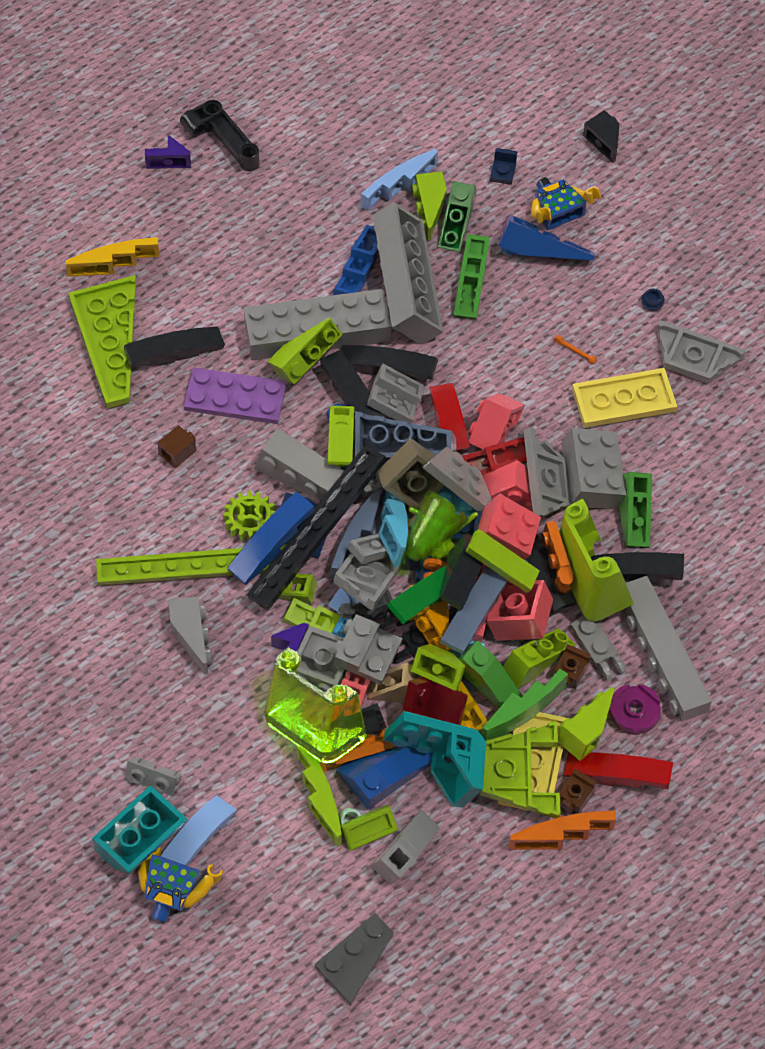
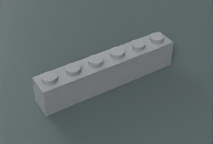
M648 576L627 582L626 585L634 601L633 605L623 609L627 614L626 621L631 631L635 630L638 636V647L642 652H646L651 672L657 673L659 688L663 694L667 693L670 699L669 707L672 714L678 715L682 722L709 712L712 701Z

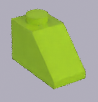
M428 644L418 647L411 672L456 691L459 688L465 665L453 653Z

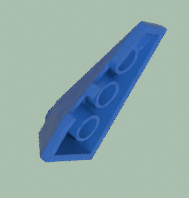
M511 214L508 216L499 241V246L502 247L501 251L512 256L516 253L527 256L593 260L595 257L594 252L568 240L561 242L559 241L560 237L552 232L543 231V233L538 232L537 225Z

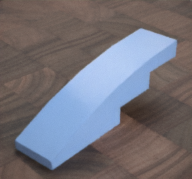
M433 149L413 157L377 179L361 193V207L369 211L382 197L390 201L402 188L411 192L412 184H415L416 174L429 173L438 164V151Z

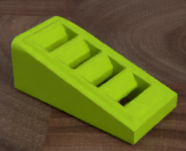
M297 574L280 595L279 599L293 601L296 598L306 604H312L317 587V581L313 574ZM294 583L297 584L296 590H292Z

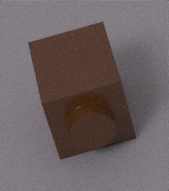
M178 425L157 442L158 453L174 468H177L196 452V438L189 430L185 431Z

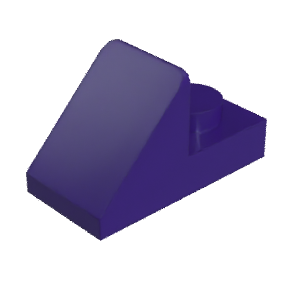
M168 135V148L145 149L146 169L191 168L190 151Z
M301 623L271 636V647L282 650L278 659V664L281 665V674L290 677L289 668L309 628V624Z

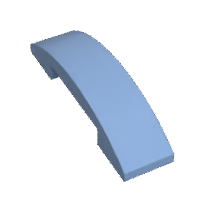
M216 795L182 827L164 850L161 857L188 866L218 829L222 830L237 812V809Z

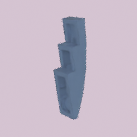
M380 489L373 492L350 522L338 546L331 567V579H334L336 572L351 553L347 549L349 542L373 535L381 504Z
M487 566L473 586L464 608L461 611L458 610L440 643L463 655L485 624L488 614L497 603L501 592L509 581Z

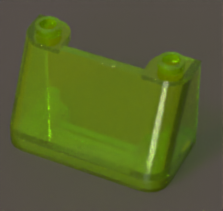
M288 647L276 657L264 710L266 723L323 763L335 762L367 738L358 692L346 685H335L326 692H323L298 675L297 668L301 665V657L296 651Z

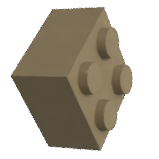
M410 438L377 471L383 489L419 511L445 486L423 469V466L436 455Z

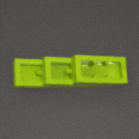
M306 741L297 746V757L306 768L302 771V780L312 794L308 796V807L338 847L342 844V833L336 803L320 763Z

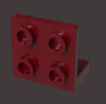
M421 677L408 682L401 714L406 711L461 725L468 696L458 690H452L430 679Z

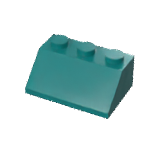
M150 785L92 837L95 852L114 869L130 874L181 828L188 819Z

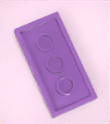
M193 367L185 398L184 411L278 424L287 381Z

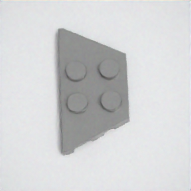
M660 320L658 325L663 367L709 384L740 361L745 355V349Z
M530 427L523 430L530 483L529 489L533 513L541 517L570 505V493L565 458L559 452H556L546 440L542 442L535 437L536 430Z
M448 447L444 448L423 466V469L477 511H483L484 507L492 500L480 470L475 466L469 465L458 452H453Z
M350 553L336 572L333 583L368 609L373 610L401 570L404 559H401L399 567H394L392 562L382 561V559L361 564Z

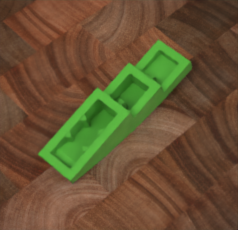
M467 234L454 309L455 317L477 319L490 237Z
M559 669L545 686L536 680L522 698L512 693L484 725L482 737L485 741L508 734L546 708L566 688L568 674Z

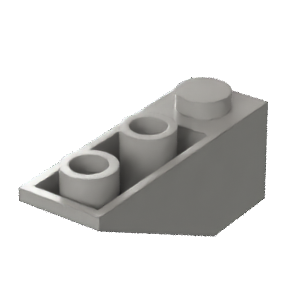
M198 596L168 600L172 634L204 674H208L207 665H212L210 649L205 650L204 644L209 642L208 628H202V621L206 620L205 606H199Z
M421 809L370 866L391 884L401 878L416 861L440 827Z

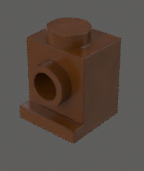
M567 644L562 657L554 669L553 676L559 669L563 670L568 674L566 688L572 687L576 689L589 666L591 654Z
M574 769L572 775L559 791L560 808L569 814L572 812L579 814L595 793L597 782Z

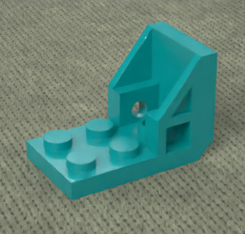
M406 711L385 730L384 741L391 742L398 747L407 746L415 748L421 753H432L430 772L453 807L463 808L483 790L486 741L478 730ZM444 756L451 758V763H447L444 760Z

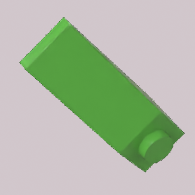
M638 472L623 473L627 495L618 506L625 546L650 547L652 474Z
M478 640L470 644L463 655L460 654L458 656V659L465 665L463 676L497 708H500L512 693L521 698L523 697L498 659Z

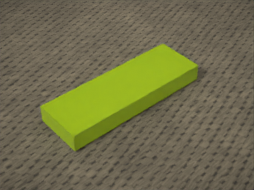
M480 529L474 532L466 549L467 553L524 592L528 593L532 590L540 570Z

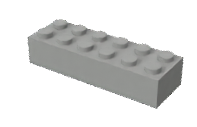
M393 202L373 215L374 231L378 242L377 249L381 260L380 267L383 271V284L386 289L387 305L391 318L390 324L394 330L401 332L409 339L419 344H424L443 333L423 220Z
M383 289L244 307V322L251 361L271 358L284 344L327 318H331L343 334L328 350L341 349L342 345H371L391 342V324Z

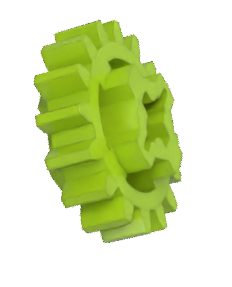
M251 491L247 492V496H243L239 492L237 500L231 497L230 505L224 506L223 521L225 522V529L230 530L232 537L238 534L239 541H242L245 537H248V540H250L259 528L273 515L275 504L269 503L268 496L262 499L260 492H257L255 496H252ZM263 512L266 513L265 520L263 519ZM235 513L237 514V520H236V521L234 520V514H235Z

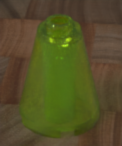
M427 491L407 537L405 548L407 551L405 554L415 562H418L419 559L422 561L426 560L461 529L469 518L462 511L459 514L455 513L457 511L454 508L455 505L434 492Z

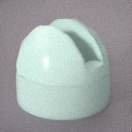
M346 808L341 811L339 821L340 824L350 821L344 818L346 814L355 818L361 815L354 808Z

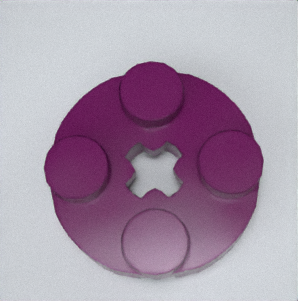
M628 684L617 689L613 694L609 709L613 723L622 731L632 735H640L653 729L658 723L661 713L658 695L651 688L638 684V686H630ZM632 705L635 707L639 705L640 713L631 712V708L629 706Z

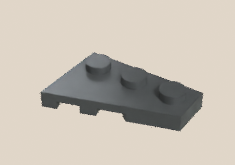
M375 913L317 961L314 966L351 1006L374 965L393 937L394 932Z

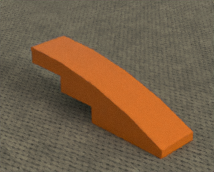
M615 810L573 814L532 825L510 835L509 850H562L564 840H588L590 830H614L616 822Z

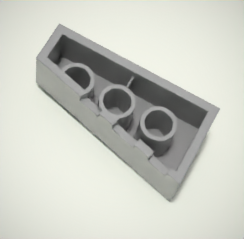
M278 428L263 447L254 467L255 470L319 501L323 499L344 472L340 467L329 465L326 458Z

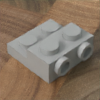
M356 614L354 620L348 619L345 624L343 633L346 636L343 642L338 640L332 654L335 655L334 665L382 685L402 643V638L379 629L380 624Z
M309 626L289 668L290 677L293 678V682L303 687H306L307 684L316 686L317 691L324 695H330L331 692L338 694L347 670L334 665L335 655L332 652L337 641L343 642L344 638Z

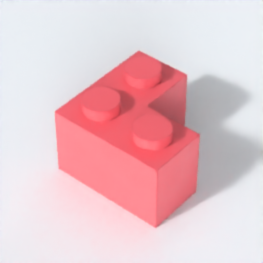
M501 393L488 397L485 400L483 399L477 410V413H479L477 422L474 421L469 429L468 434L471 435L469 443L484 450L485 447L505 442L509 430L516 427L525 404Z
M516 460L482 475L492 499L500 493L533 512L527 466Z

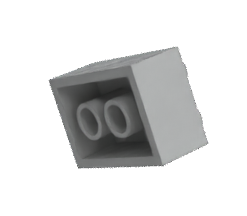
M571 428L561 442L563 457L566 461L571 504L584 499L587 507L616 509L627 495L617 432Z

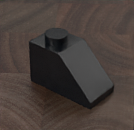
M603 110L584 123L583 136L613 163L616 161L619 122L614 116Z

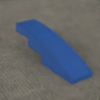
M366 225L352 247L351 256L343 268L342 277L335 286L333 295L361 292L379 255L377 236L373 226Z
M296 491L259 528L230 564L228 570L244 585L249 583L281 552L280 548L298 532L297 526L315 511L314 506Z

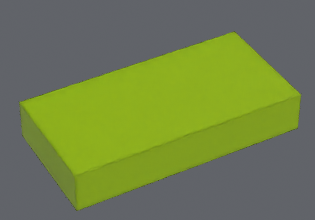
M388 804L340 824L345 842L350 851L398 831L391 807Z

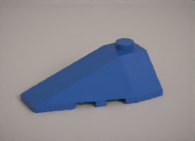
M395 746L385 751L348 761L339 767L336 773L369 810L431 765L432 753H421L417 749L407 746Z

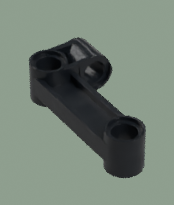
M208 100L193 109L187 110L181 116L180 123L191 137L196 138L212 131L237 160L243 170L254 171L259 167L258 146L246 137L224 111L219 101Z

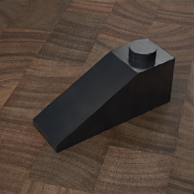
M467 533L449 551L440 593L442 600L460 611L464 608L483 565L482 562L466 552L472 538Z

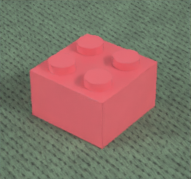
M499 493L484 507L478 529L525 560L531 554L541 517Z
M536 580L532 590L528 593L513 583L508 582L501 592L497 603L488 614L486 621L496 641L544 638L553 603V598L545 581Z

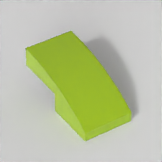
M294 598L282 622L292 626L307 623L309 626L332 634L340 615L320 605L316 609Z

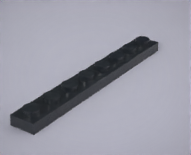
M367 445L361 449L316 506L315 511L308 516L298 529V532L289 540L248 592L249 600L269 611L376 475L377 471L387 461L385 455Z

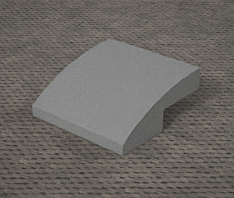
M382 364L372 386L367 405L397 421L401 420L412 423L416 406L422 397L424 385Z

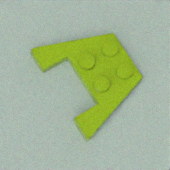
M557 721L549 722L547 726L540 728L532 727L526 729V732L516 735L508 734L487 740L483 790L480 792V795L554 819L560 817V793L532 792L531 747L558 746Z

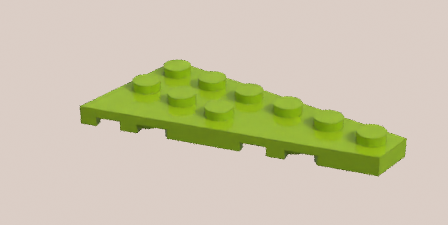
M136 275L68 293L107 409L130 403L132 366L129 364L124 345L133 342Z

